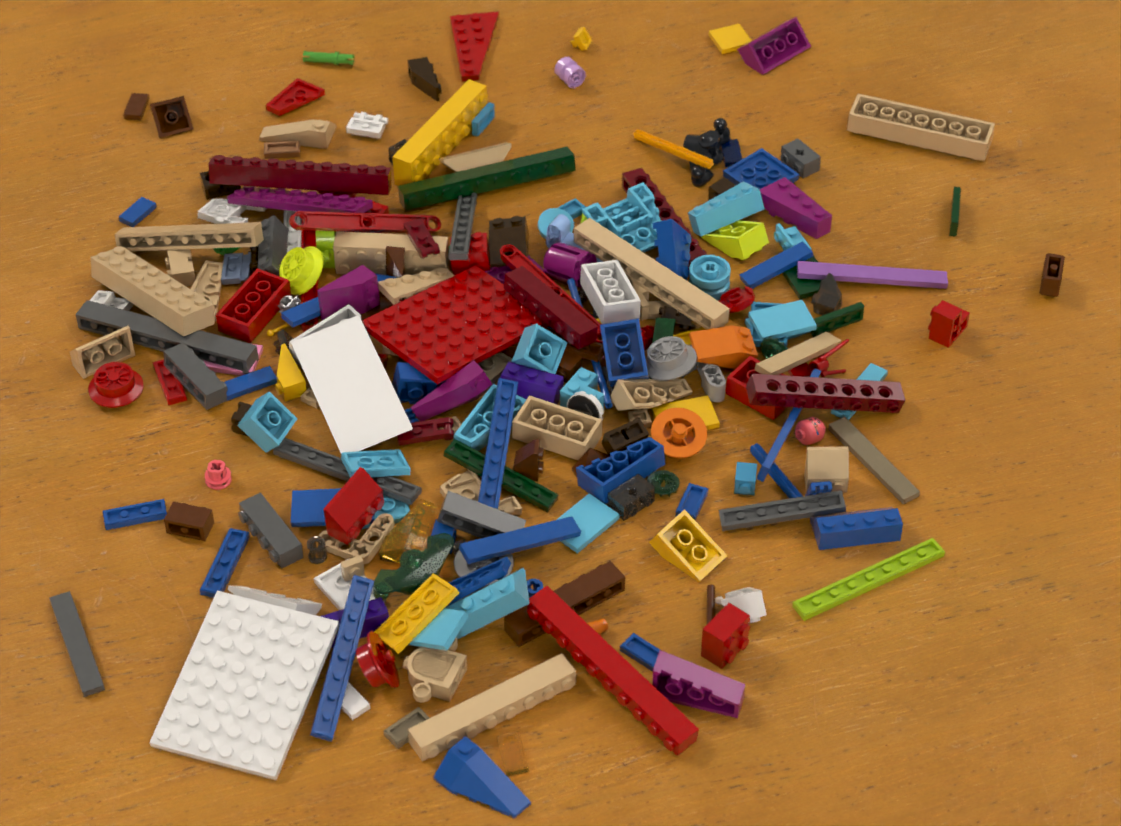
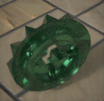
M771 336L765 338L760 344L761 352L767 359L789 349L784 346V342H780L778 338L773 339Z
M667 470L655 471L647 479L648 490H651L653 495L659 494L660 497L663 495L670 497L671 493L677 492L680 485L677 475ZM663 480H665L666 483L665 487H661Z

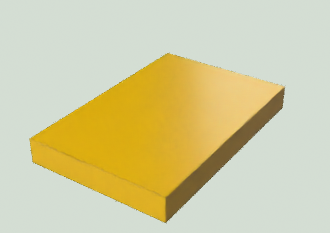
M708 395L665 403L651 408L654 419L664 410L685 408L699 415L704 421L707 430L720 428V422Z

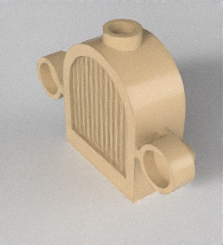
M457 637L448 651L420 647L413 651L410 656H406L403 668L408 670L409 683L413 688V696L416 701L426 702L431 696L448 702L451 701L467 670L466 655L454 652L458 647Z

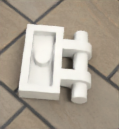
M355 112L354 117H351L346 127V133L380 139L385 129V124L388 125L389 118L379 114L374 116L368 115L367 112Z

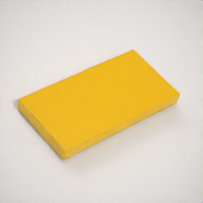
M433 573L375 633L379 635L387 647L399 654L460 592L457 588Z

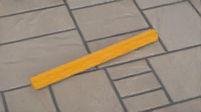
M636 129L633 133L636 140L704 168L711 169L714 166L713 159L645 131Z

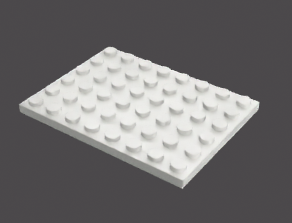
M217 590L149 742L151 747L277 780L339 629V621Z

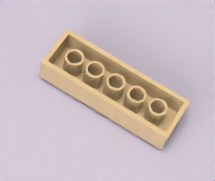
M336 231L333 245L336 274H347L364 265L375 274L386 275V246L405 248V275L419 274L422 271H434L438 268H447L449 270L448 237L432 236L435 243L439 246L440 254H430L428 257L421 259L408 235Z

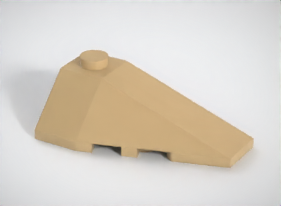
M306 120L267 126L263 128L259 140L267 142L299 141L300 146L327 149L336 129V124L330 121Z

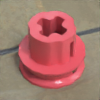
M222 460L209 462L205 472L206 485L214 490L224 489L230 485L232 481L231 471L225 466V463Z

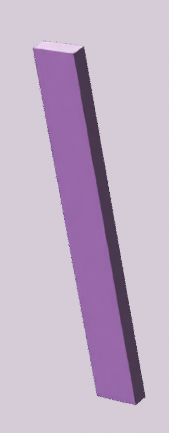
M807 261L797 262V278L944 289L948 287L947 271Z

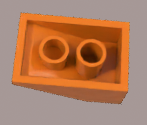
M731 325L689 333L692 348L697 354L696 362L736 369L749 356L755 359L758 357L750 329Z

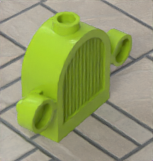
M315 231L316 248L323 255V268H335L333 245L336 231Z

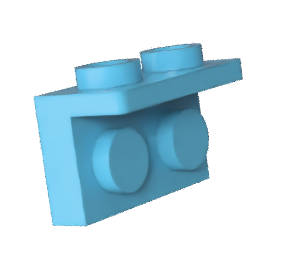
M780 223L776 224L774 238L782 246L783 251L802 241L812 250L795 226L784 229Z

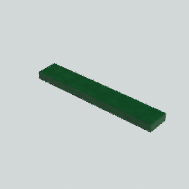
M454 439L444 451L443 456L482 477L485 455ZM505 466L502 488L546 512L552 508L558 500L559 494Z

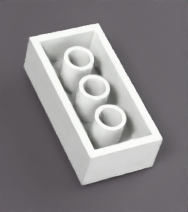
M618 260L581 265L580 284L602 324L637 318L640 320L641 300Z

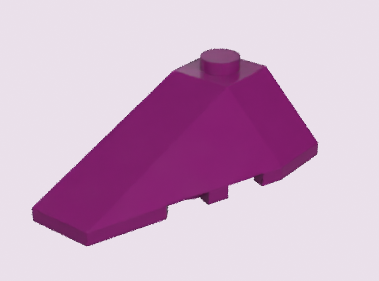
M473 360L410 408L419 421H425L479 399L493 384L481 367Z

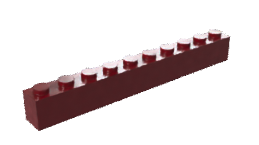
M223 155L212 156L208 163L210 184L389 195L392 188L391 168L383 165L372 167L366 164L357 166L348 163L279 161L275 158L264 160L258 157L248 159L240 156L224 157Z

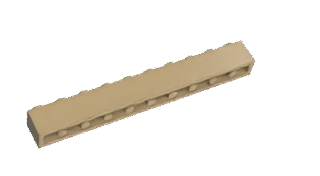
M588 218L574 228V243L586 251L595 254L603 262L618 260L630 280L703 328H719L728 323V307L591 218Z

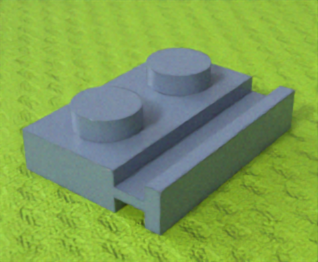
M248 252L247 255H243V253L224 255L221 275L222 285L241 284V281H246L250 277L249 264L252 262L251 252Z

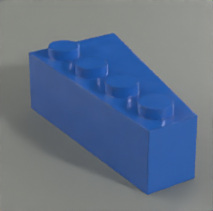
M397 362L392 385L400 402H409L411 405L416 404L445 381L436 384L409 363Z

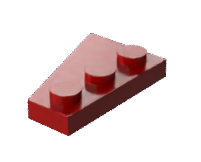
M297 78L266 104V110L281 116L324 96L325 89Z

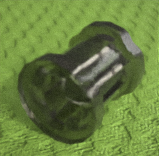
M314 536L307 541V548L310 550L308 558L313 564H321L327 559V552L324 550L326 543L322 537Z

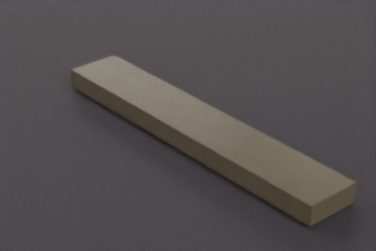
M843 417L829 424L828 430L845 447H848L849 451L902 504L919 497L920 491L849 420Z

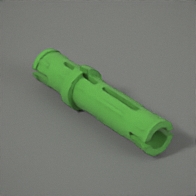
M303 52V56H310L303 57L304 62L334 63V65H354L355 60H348L355 58L354 54Z

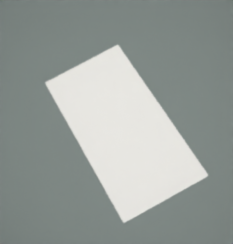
M359 315L291 342L341 453L361 451L413 429Z

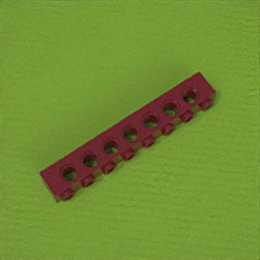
M642 167L622 173V188L626 193L629 188L644 182L655 197L654 203L656 208L658 207L660 220L673 219L691 235L689 228L685 227L682 219L676 215L673 207L668 204L665 196L659 192L657 185L653 184L649 174H646ZM692 235L688 270L695 258L707 255L706 251L702 250L697 239H694Z
M751 374L746 385L750 405L899 413L906 401L900 382Z

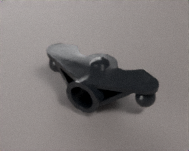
M717 118L714 121V131L710 130L703 134H688L685 137L683 147L713 159L714 166L721 163L724 155L719 148L731 141L730 130L727 127L726 120L723 118ZM689 161L691 180L694 186H704L714 177L710 169Z

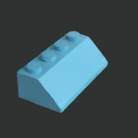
M522 568L444 608L465 611L469 615L458 633L457 639L530 604L525 570Z

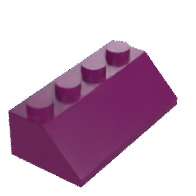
M794 17L738 48V51L746 65L763 75L810 48L811 45L797 17Z

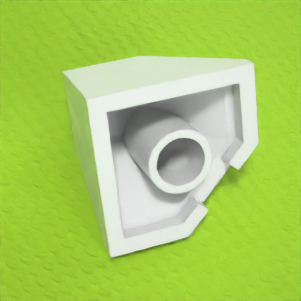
M747 587L726 593L725 599L722 596L715 598V602L723 608L728 603H731L749 614L750 623L760 621V617L767 615L762 591L759 589Z

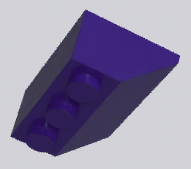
M512 362L507 363L500 377L518 382L516 395L526 400L529 396L558 404L560 401V390L564 387L563 376Z

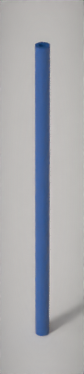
M570 278L567 280L571 296L582 306L575 280ZM591 360L594 372L598 374L600 391L604 394L605 407L611 408L613 404L600 361L595 362Z

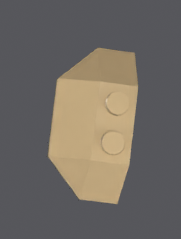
M505 142L439 158V161L453 171L460 172L503 162L512 146L511 143Z

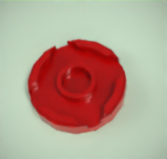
M745 286V289H740V287L730 289L721 295L719 302L729 308V313L744 310L755 300L752 288Z

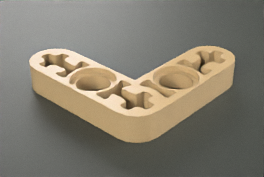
M390 514L379 515L360 540L353 539L349 543L351 546L347 550H341L340 548L345 543L329 536L327 530L319 534L318 541L321 549L345 559L359 556L360 553L364 564H367L374 558L394 531L395 522ZM373 536L379 537L377 541H369Z

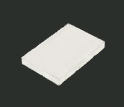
M340 563L315 577L314 583L338 610L344 609L352 580L344 581ZM373 585L370 600L382 597L383 602H385V597Z

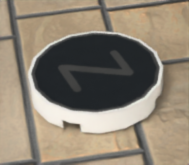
M580 391L568 399L567 408L603 420V407L594 395H588L586 392Z

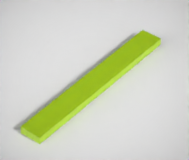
M931 538L793 601L792 607L804 621L944 557L945 551L934 538Z

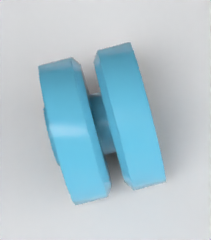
M702 255L691 262L689 267V283L695 285L717 301L721 300V295L730 289L731 268L725 259L715 255Z

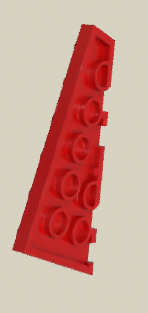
M499 11L450 16L462 82L479 80L483 63L486 59V53L493 38V31L499 19Z

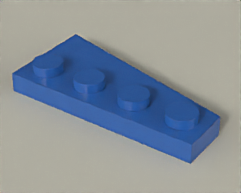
M508 557L448 582L457 588L460 593L447 606L496 579L504 578L508 574L507 571L511 565Z

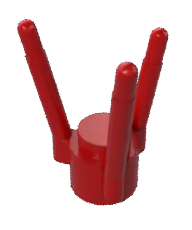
M849 339L844 340L829 352L811 361L808 366L810 372L812 373L816 368L821 371L820 375L822 378L828 375L846 373L845 369L827 371L829 362L826 358L847 344Z

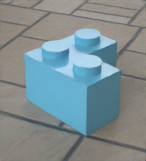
M581 367L560 390V406L567 408L568 399L576 392L584 391L588 395H594L601 403L604 411V394L598 391V374Z

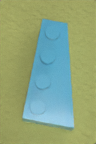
M743 181L706 203L693 208V210L688 212L693 233L703 236L765 208L760 190Z
M493 384L455 432L453 440L456 439L478 452L487 445L497 385ZM516 395L512 421L526 401V399Z

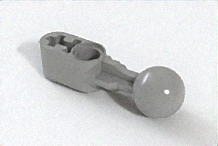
M696 362L697 370L702 379L701 386L706 396L708 395L712 402L723 401L725 398L726 380L720 368L714 364Z

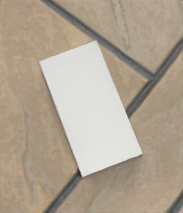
M348 682L341 709L351 720H354L368 711L370 704Z

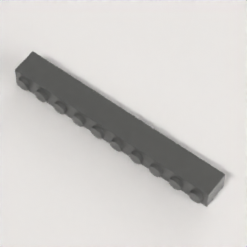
M86 300L75 314L79 329L105 336L129 326L134 344L165 351L184 342L189 348L193 349L199 359L237 369L244 374H248L256 360H259L257 345L201 330L183 337L156 318Z

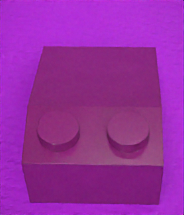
M364 265L317 290L321 320L328 318L348 304L359 314L366 313L380 305L377 275Z

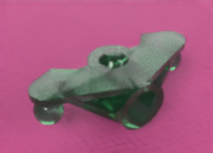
M446 533L427 537V548L424 551L409 549L401 555L400 567L398 569H381L374 580L373 596L375 599L382 597L383 600H386L392 592L412 595L433 573L439 576L453 548V537Z

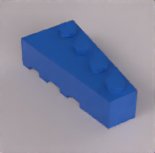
M648 437L627 446V450L610 453L608 458L603 460L597 458L591 461V465L586 467L583 465L576 467L578 486L604 504H607L665 465L664 446Z

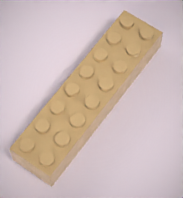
M858 94L849 113L847 131L985 161L993 139L995 123Z
M118 246L91 257V275L94 279L183 337L214 325L213 303L124 247Z

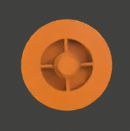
M670 408L661 412L654 419L651 427V437L664 446L665 455L676 459L687 458L697 454L704 447L707 440V428L702 418L695 412L685 408Z

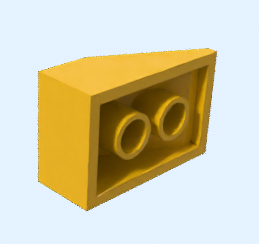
M685 509L649 542L665 560L697 582H700L727 557L725 552Z

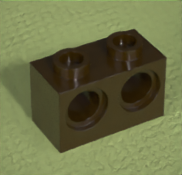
M209 171L200 173L201 185L206 200L231 195L235 190L241 189L239 185L210 184Z
M637 418L605 433L602 445L610 457V453L627 450V446L648 438L649 433L641 419Z

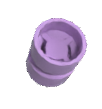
M570 57L560 59L555 66L556 75L571 88L579 87L586 78L585 70Z

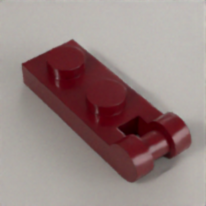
M421 218L403 223L404 230L421 259L428 257L430 254H440L438 244L435 243Z
M450 417L411 423L413 429L398 435V443L401 446L439 439L452 440L454 438V430H452L454 420Z

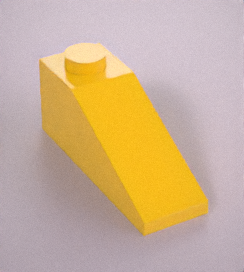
M282 344L277 370L278 383L275 384L278 395H282L285 402L301 397L307 388L306 381L286 344Z

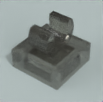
M284 329L277 333L279 340L273 343L278 348L275 351L279 355L281 345L286 344L289 349V341L294 339Z

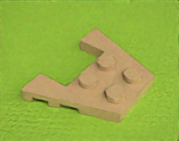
M470 470L462 475L457 474L440 486V493L444 499L447 492L451 491L478 501L481 484L479 478L482 477ZM514 496L499 501V510L511 515L522 514V507Z

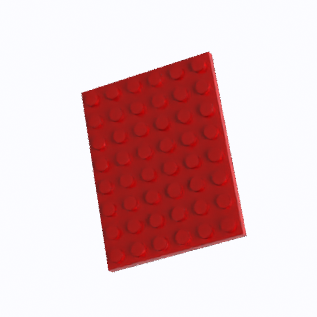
M476 265L362 320L369 335L436 384L451 378L473 360L478 364L518 343L525 327L538 324L543 328L549 327V325L544 323L516 298L503 289L504 284Z

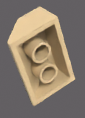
M129 326L70 351L72 365L83 379L95 374L96 370L106 363L122 362L135 356Z

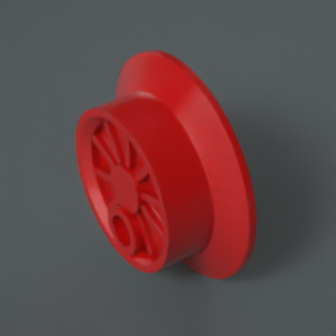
M110 362L96 370L94 378L89 383L88 393L91 400L96 404L108 408H117L134 402L141 395L144 383L142 377L132 370L128 364Z
M374 631L368 632L367 643L356 649L357 660L364 676L375 688L385 683H388L392 688H397L399 686V675L394 663V654L390 649L388 650L377 633Z

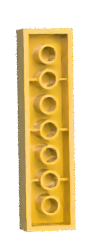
M468 80L394 154L392 158L395 185L400 186L424 180L441 163L439 158L448 156L459 145L460 141L472 130V120L487 105L488 94L486 85Z

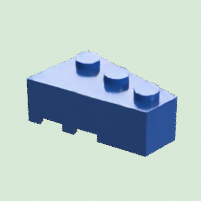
M673 219L652 223L653 229L657 231V240H654V244L658 246L659 257L656 258V261L687 281L689 276L691 235Z

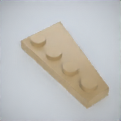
M205 260L191 290L214 304V321L216 322L222 285L223 263Z

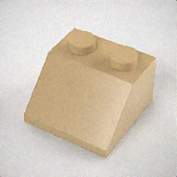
M807 447L804 472L806 492L812 482L825 481L832 482L831 492L840 490L847 492L849 482L848 447Z

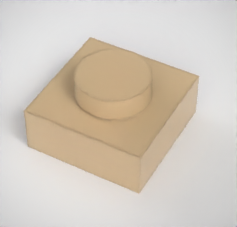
M360 555L340 562L342 577L345 582L352 580L353 575H365L364 562Z

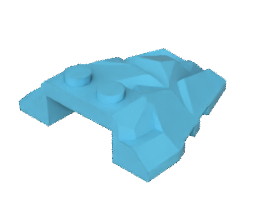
M644 182L629 188L626 199L606 208H602L597 202L582 209V213L587 219L591 218L643 253L657 247L654 244V240H657V231L653 229L652 223L661 221L659 209L655 206L653 193Z

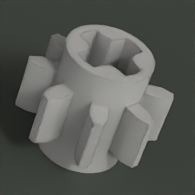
M292 295L284 296L278 305L280 308L279 312L281 313L300 305L301 300L297 296L294 298Z

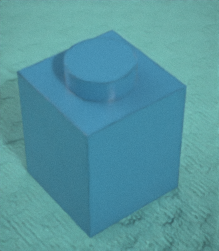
M737 462L734 494L755 495L757 464Z

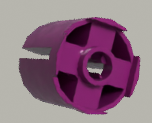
M555 243L547 250L543 260V267L548 277L567 283L568 279L573 278L576 287H582L580 284L581 265L597 263V258L595 254L565 243Z

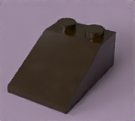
M514 216L507 219L496 218L489 221L491 268L507 266L500 256V249L504 245L510 244L515 246L528 258L529 232L526 216ZM512 252L504 253V255L510 256L513 254Z

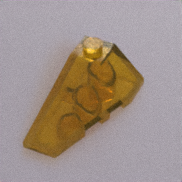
M420 499L385 537L379 555L418 570L429 544L440 506Z

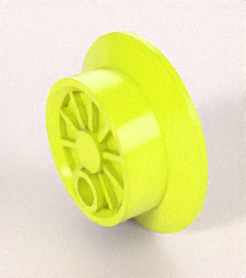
M313 246L304 249L295 247L284 256L280 264L279 275L290 281L292 295L306 293L317 282L323 269L322 252Z

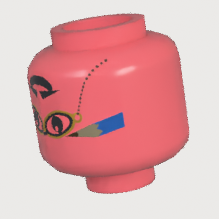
M816 417L799 421L795 428V436L803 445L817 443L823 439L825 434L823 422Z

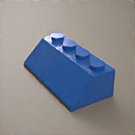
M887 507L810 517L819 550L901 541L903 522L897 508Z

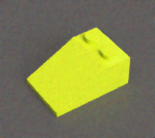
M738 220L701 236L702 239L728 256L739 258L740 260L748 259L752 253L762 250L763 246L769 243L764 223Z

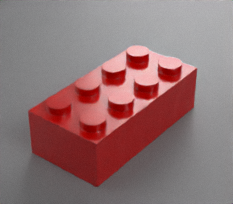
M257 268L216 314L218 331L251 343L280 310L278 305L284 296L291 295L290 281Z

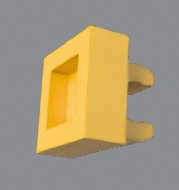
M581 27L573 36L574 40L570 41L573 47L578 46L583 51L588 48L592 38L586 28Z

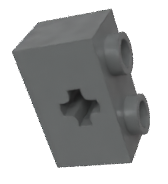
M796 139L781 146L780 160L796 171L800 177L805 178L820 170L821 157L801 140Z

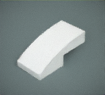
M98 290L90 299V301L129 311L134 305L125 298H116L114 292Z

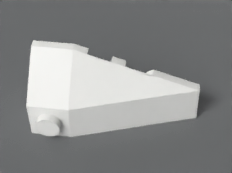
M228 586V590L234 595L316 615L322 607L321 603L301 598H288L286 595L267 593L263 590L244 586Z

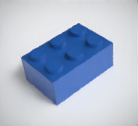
M639 318L601 324L600 328L610 387L615 386L617 380L649 379Z

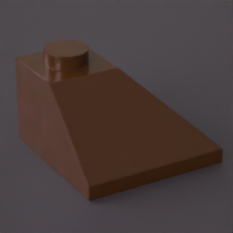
M184 96L150 104L159 138L194 130Z

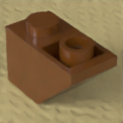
M535 439L517 450L514 460V471L538 482L539 473L543 474L544 461H540L543 460L544 448L540 447V439Z

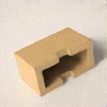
M190 249L167 250L168 258H165L166 268L171 269L167 270L168 276L184 286H192L195 281V273Z

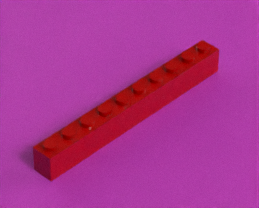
M544 587L529 598L530 604L527 605L529 617L532 620H536L547 634H551L560 647L565 648L571 653L573 659L578 663L580 662L586 668L589 675L596 677L601 682L603 688L608 692L610 691L622 706H626L636 720L644 723L649 732L657 736L669 751H673L678 756L697 741L699 728L550 587Z

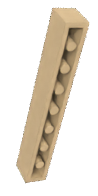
M261 222L124 227L114 234L116 246H122L129 251L256 247L264 240Z
M561 653L409 728V743L421 761L433 758L438 753L453 747L463 737L473 738L478 733L491 729L498 723L511 719L516 714L526 709H531L536 704L549 700L564 690L571 689L576 685V670Z

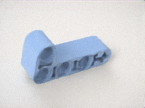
M559 214L548 225L546 233V245L548 248L555 243H565L583 249L574 243V233L570 232L571 222L567 216Z

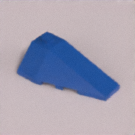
M466 736L448 750L434 775V780L450 793L455 795L458 793L469 797L470 801L475 803L477 801L489 805L490 809L516 818L531 805V801L490 757Z

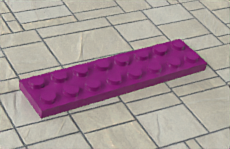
M243 186L240 190H235L233 194L227 196L228 204L288 211L364 213L373 207V200H367L365 197L350 198L348 195L333 196L332 193L317 194L315 191L307 193L301 192V190L287 191L285 188L270 189L269 187Z

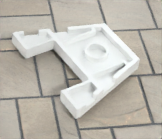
M212 199L198 210V218L215 224L248 223V218L239 217L246 209L264 212L267 208L228 204L227 199Z

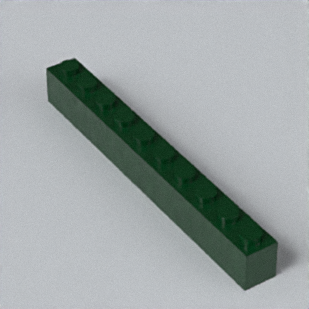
M562 147L397 186L399 201L405 211L458 199L459 195L466 197L471 196L472 193L479 194L576 171L575 157L568 147Z

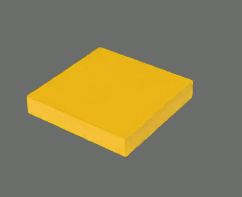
M740 24L709 31V37L721 54L738 51V48L752 41Z

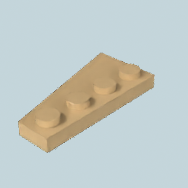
M438 268L434 271H422L419 274L403 275L394 279L387 278L384 281L378 282V289L395 305L399 303V299H407L413 296V294L420 293L454 275L447 268Z

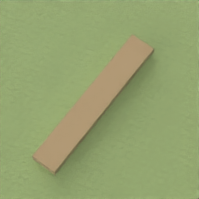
M824 332L757 363L755 370L760 374L779 375L830 351L840 344L841 340L828 332Z

